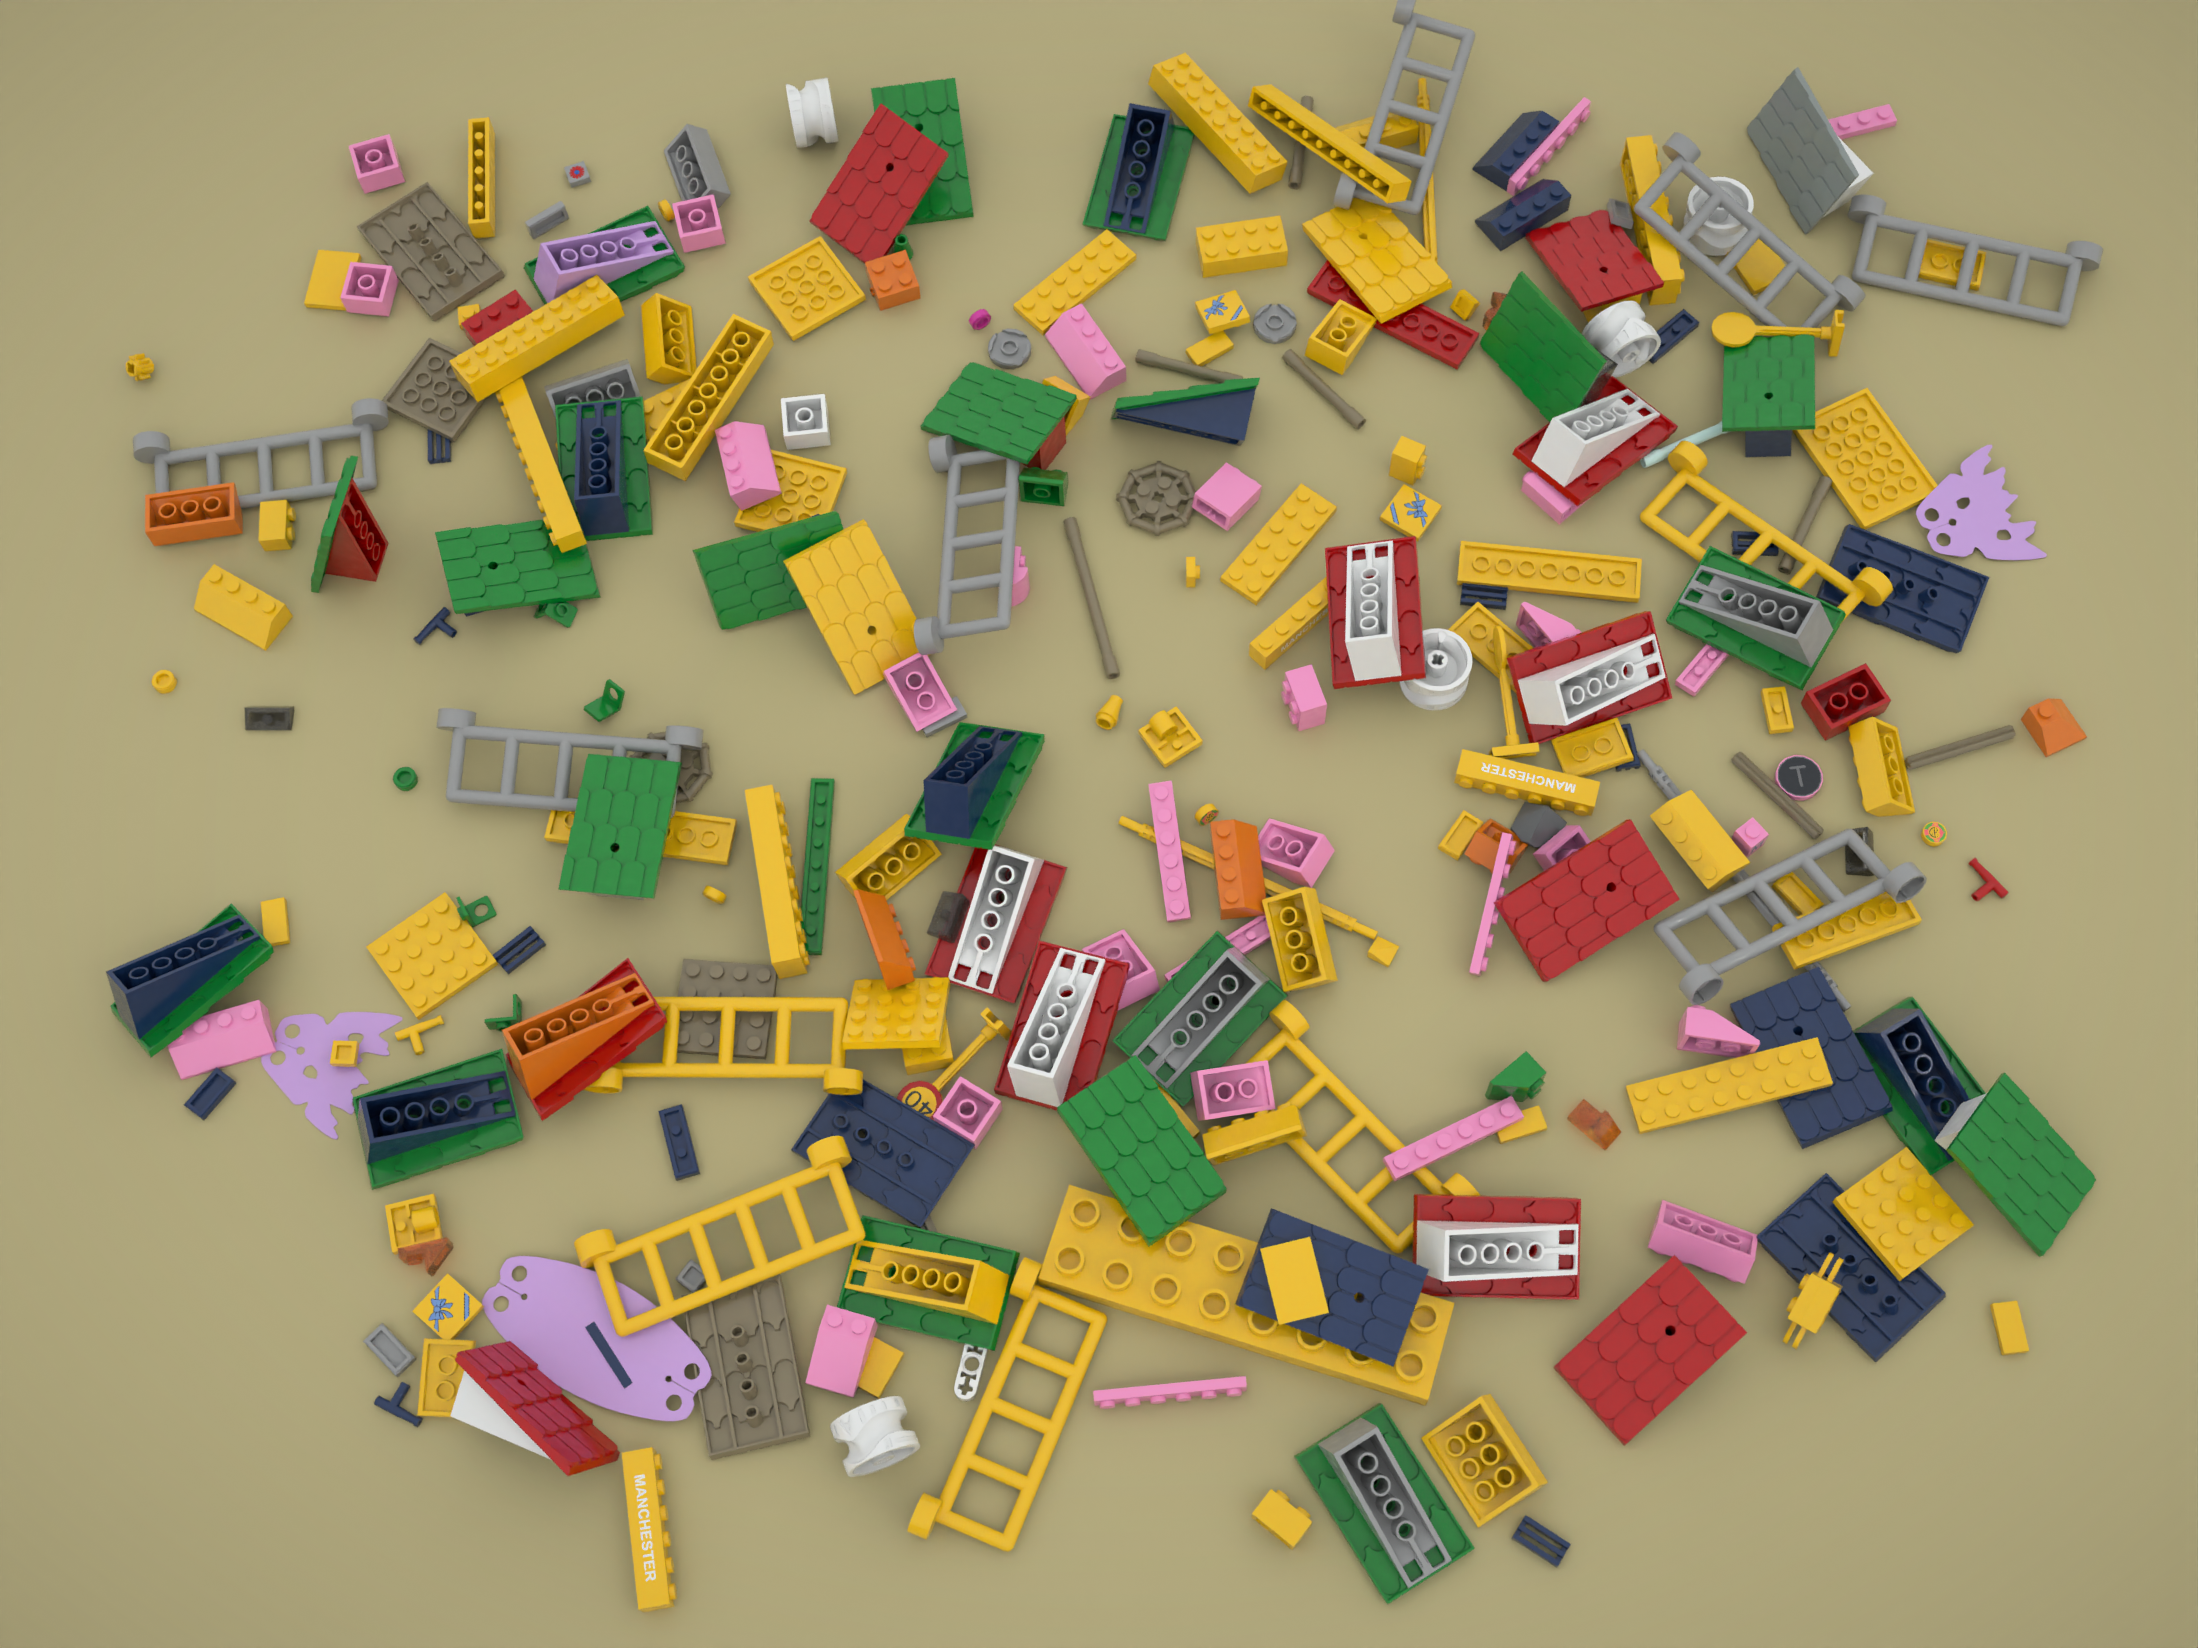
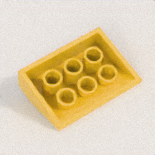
M1491 1394L1480 1396L1421 1438L1478 1528L1548 1483Z

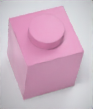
M1752 817L1735 830L1731 839L1742 853L1749 857L1764 845L1769 834Z

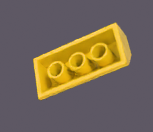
M1389 113L1380 144L1400 148L1417 143L1419 126L1416 120ZM1375 116L1338 126L1335 129L1365 148Z
M655 293L641 305L646 378L664 385L681 383L690 379L697 369L692 309L690 305Z
M215 564L200 581L194 610L265 651L293 617L284 603Z
M1873 716L1848 726L1850 732L1849 742L1853 747V762L1858 771L1859 777L1857 782L1862 791V805L1865 811L1877 817L1915 813L1898 728Z
M1692 789L1669 800L1650 815L1651 819L1705 887L1712 892L1751 863Z
M905 814L835 872L854 898L853 891L858 889L883 895L888 900L942 855L932 840L905 836L904 828L910 815Z
M1301 887L1263 899L1262 903L1283 992L1313 988L1338 981L1316 889Z
M1285 1103L1277 1106L1278 1110L1270 1113H1268V1110L1260 1111L1254 1114V1118L1248 1120L1239 1118L1231 1121L1230 1126L1222 1128L1221 1125L1207 1129L1208 1133L1202 1134L1207 1160L1215 1166L1307 1136L1298 1106Z

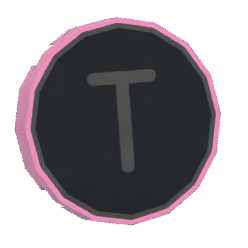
M1793 755L1785 758L1775 772V784L1792 800L1804 801L1812 798L1819 791L1823 783V773L1819 765L1806 756Z

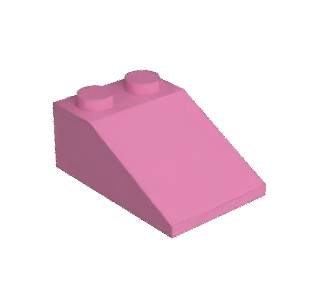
M1523 602L1520 606L1516 626L1535 648L1582 633L1579 629H1575L1571 623L1527 602Z
M917 653L883 672V676L916 732L957 711L927 655Z
M1270 818L1258 835L1262 866L1293 883L1312 888L1335 851L1324 834Z
M1566 825L1535 851L1533 855L1545 871L1591 841L1580 825Z
M1124 929L1082 949L1086 953L1129 963L1128 977L1118 1010L1160 991L1154 968Z
M1700 1005L1687 1007L1679 1021L1677 1050L1737 1058L1755 1053L1760 1045V1040L1713 1010H1707Z
M1268 1060L1190 1073L1198 1121L1276 1109Z
M827 1305L818 1330L805 1383L854 1398L878 1328L875 1318Z

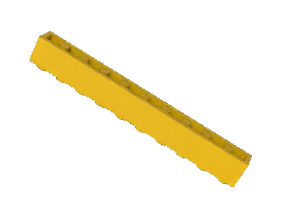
M1273 85L1253 86L1248 107L1386 203L1406 201L1412 182L1410 179Z
M520 377L496 391L495 394L499 403H504L500 407L505 419H510V421L506 422L510 433L516 434L512 439L516 449L522 450L518 454L522 464H527L528 468L524 469L529 481H534V484L530 486L534 496L540 497V500H537V504L541 514L545 512L547 515L543 517L547 530L552 528L553 532L549 533L553 546L558 545L561 553L585 545L587 542L523 378Z

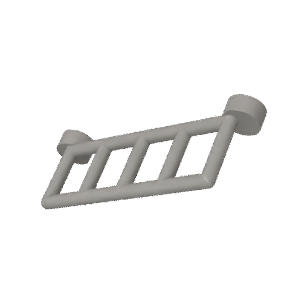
M1416 0L1397 1L1392 22L1404 25L1365 144V149L1375 156L1420 169L1411 200L1406 199V201L1386 203L1342 172L1333 206L1349 210L1353 197L1411 215H1417L1420 212L1475 39V32L1473 30L1414 13ZM1416 27L1461 40L1452 70L1407 57ZM1403 70L1447 83L1438 113L1393 100ZM1389 113L1434 126L1424 157L1380 144Z
M1674 132L1662 146L1664 153L1672 163L1635 204V213L1765 326L1787 327L1767 309V306L1797 272L1826 297L1801 327L1817 328L1836 305L1853 312L1863 301L1865 293L1854 281L1846 276L1838 275L1830 283L1696 167L1694 162L1700 157L1701 152L1688 137L1679 132ZM1682 172L1710 197L1681 231L1678 232L1650 207L1678 174ZM1720 205L1744 225L1748 231L1717 266L1690 243L1689 240ZM1760 239L1787 264L1761 295L1755 299L1727 274L1753 244Z
M1863 194L1853 196L1851 199L1848 217L1857 223L1864 224L1852 273V278L1856 282L2053 325L2066 326L2070 321L2081 271H2093L2100 266L2103 248L2092 242H2070L2067 244L2066 252L2062 253L1884 215L1886 202L1876 196ZM1877 227L1915 235L1905 278L1867 271ZM1928 238L1965 246L1955 289L1918 282ZM1978 249L2016 256L2007 300L1969 293ZM2030 260L2068 268L2058 312L2020 304Z
M362 399L353 403L351 407L353 424L170 451V439L166 434L146 431L138 433L133 437V455L140 462L154 464L156 493L169 492L168 465L206 459L207 486L221 484L220 457L257 452L260 493L238 496L241 509L258 507L260 502L287 500L291 502L335 495L339 481L325 483L322 442L360 436L363 477L353 480L360 491L371 490L377 486L373 431L381 430L388 425L387 404L381 400ZM309 444L311 485L274 491L271 449Z
M950 435L934 437L929 440V457L932 467L936 473L948 471L937 617L916 619L914 623V639L921 655L941 653L944 648V639L1005 630L1009 628L1011 622L1020 462L984 450L957 454L955 443ZM1007 459L1005 487L960 495L962 467ZM1004 501L1003 527L1001 530L957 537L959 508ZM1001 544L1000 573L953 580L955 551ZM999 587L997 617L950 624L952 594Z
M440 708L437 719L438 729L453 732L446 788V799L449 802L575 812L578 798L568 797L573 747L613 750L612 756L626 757L627 751L667 754L666 761L680 762L681 749H702L704 731L688 726H666L665 740L475 726V712L453 708ZM466 739L505 742L500 792L461 789ZM520 743L559 746L554 796L514 793ZM676 790V795H675V800H674V805H673V810H672L671 818L675 815L677 790Z
M1846 829L1657 922L1654 926V932L1687 972L1679 984V989L1691 1004L1700 1005L1712 999L1723 986L1721 974L1884 892H1887L1896 903L1906 902L1922 890L1927 879L1912 862L1903 863L1890 871L1853 829ZM1848 845L1878 880L1845 896L1818 866L1815 860ZM1802 868L1831 903L1797 919L1768 884ZM1755 891L1784 927L1749 943L1720 907ZM1707 914L1736 951L1710 964L1699 965L1673 931Z

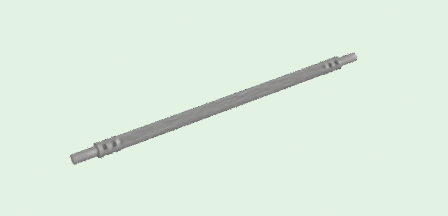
M1644 749L1637 753L1640 761L1649 770L1650 777L1669 800L1682 794L1664 770L1653 762ZM1742 869L1732 878L1738 883L1750 876ZM1755 891L1747 894V897L1772 927L1780 923L1778 918ZM1818 961L1804 966L1808 972L1811 969L1820 967L1842 1011L1845 1012L1851 1007L1837 989L1838 985Z

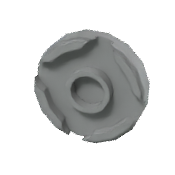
M1267 304L1261 307L1255 314L1253 327L1256 335L1266 343L1278 344L1284 343L1293 336L1297 323L1295 314L1289 307L1283 304Z
M1004 329L1002 332L994 334L990 339L988 354L991 361L1000 368H1019L1031 356V343L1023 332L1017 329Z

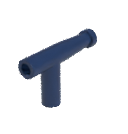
M443 607L413 640L420 645L437 627L451 638L455 637L457 630L443 621L451 612L446 607Z
M401 1382L391 1401L381 1396L376 1398L374 1405L414 1424L415 1427H419L422 1423L423 1418L417 1417L399 1406L411 1387L408 1384Z

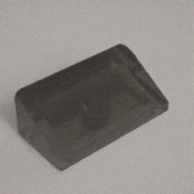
M248 706L244 708L245 730H292L294 706Z
M1869 827L1853 829L1874 852L1873 832ZM1846 845V874L1874 876L1855 852Z
M943 891L927 934L954 943L970 901L963 894Z

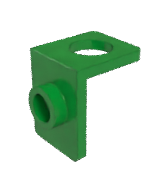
M568 602L541 604L538 606L534 617L537 619L547 615L568 628L571 626L578 609Z
M608 679L603 696L584 706V711L598 722H601L621 710L625 691L611 679ZM610 688L617 692L618 699L612 697Z
M460 896L456 898L460 905L457 908L463 921L468 920L472 927L497 915L488 896H484L468 905L464 904ZM486 905L488 907L487 914L477 916L475 914L476 907Z
M513 994V1016L485 1019L486 1026L490 1030L496 1029L502 1032L503 1029L522 1022L521 999L517 994Z

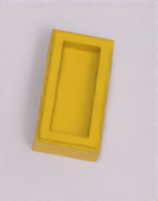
M1221 331L1187 348L1186 355L1194 365L1204 366L1234 349V344L1225 332Z
M1463 810L1439 844L1438 849L1458 861L1471 843L1476 831L1483 826L1484 822Z
M1793 872L1781 877L1772 885V888L1799 915L1817 910L1824 905Z
M282 897L262 901L261 913L264 938L272 947L289 944L290 935L286 899Z
M1539 1105L1521 1110L1524 1115L1523 1120L1496 1132L1500 1144L1547 1130V1125Z
M2018 1302L1992 1303L1990 1308L2001 1354L2027 1353L2029 1347Z

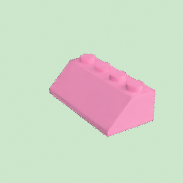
M1082 303L1062 313L1045 334L1046 339L1085 394L1091 397L1090 400L1126 381V366Z
M734 421L715 430L730 497L741 511L782 494L764 425Z
M260 1000L202 1016L182 1031L183 1034L168 1045L169 1052L182 1080L214 1071L216 1067L221 1069L277 1052L268 1008Z
M1662 1200L1650 1235L1648 1248L1661 1255L1666 1254L1671 1257L1675 1255L1682 1263H1690L1701 1267L1706 1272H1714L1725 1276L1730 1281L1745 1284L1755 1261L1758 1239L1756 1234Z

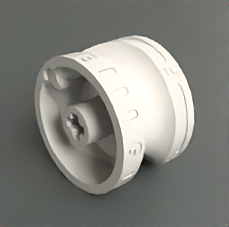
M828 78L805 81V87L801 91H798L792 85L786 84L797 148L813 145L817 142L819 136L824 138L826 143L839 142Z
M1727 177L1710 178L1752 214L1754 201L1746 186L1739 181ZM1697 185L1693 187L1688 196L1683 227L1710 197ZM1719 205L1689 242L1703 254L1713 256L1726 255L1746 234L1748 229Z
M1624 301L1608 307L1596 315L1582 331V335L1607 361L1601 370L1603 376L1607 378L1612 376L1615 378L1636 370L1651 359L1660 347L1661 339L1651 325L1644 322L1645 313L1635 301Z
M1440 628L1427 629L1423 631L1426 678L1399 682L1405 697L1417 707L1432 711L1443 710L1455 705L1464 696L1472 668V654L1467 643L1456 633Z
M891 1396L869 1402L843 1414L830 1424L834 1440L838 1443H847L849 1446L848 1456L842 1460L849 1477L862 1476L887 1468L911 1456L920 1448L915 1431H905L901 1427V1420L907 1414L902 1397Z

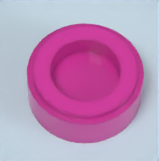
M980 309L971 315L969 324L974 330L983 329L989 324L991 316L986 309Z

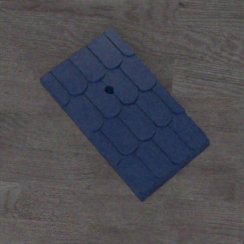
M1851 524L1844 527L1842 536L1829 566L1851 581L1865 567H1871L1882 572L1892 583V593L1880 606H1871L1861 601L1851 612L1852 614L1877 625L1886 626L1915 640H1922L1942 650L1959 653L1962 650L1989 577ZM1824 578L1816 595L1817 598L1835 607H1838L1848 596Z
M1820 967L1811 969L1809 972H1804L1787 981L1764 989V991L1757 992L1730 1004L1731 1011L1740 1028L1760 1040V1045L1755 1053L1818 1037L1833 1082L1832 1086L1777 1099L1802 1149L1893 1111L1889 1097L1852 1031V1027Z
M863 1079L861 1094H828L791 1151L810 1162L807 1154L808 1147L827 1137L843 1136L852 1159L847 1166L842 1168L848 1186L856 1189L911 1224L921 1228L975 1145ZM858 1131H863L865 1138H860Z
M1825 1173L1756 1237L1762 1247L1799 1285L1804 1275H1811L1814 1271L1819 1273L1829 1253L1834 1254V1257L1824 1275L1827 1278L1838 1258L1840 1257L1844 1260L1833 1280L1843 1287L1828 1315L1846 1331V1334L1867 1355L1877 1362L1946 1297V1293L1921 1267H1918L1899 1282L1832 1203L1836 1197L1845 1191Z
M1271 1208L1235 1304L1278 1321L1260 1249L1310 1237L1329 1313L1285 1324L1394 1366L1429 1269Z

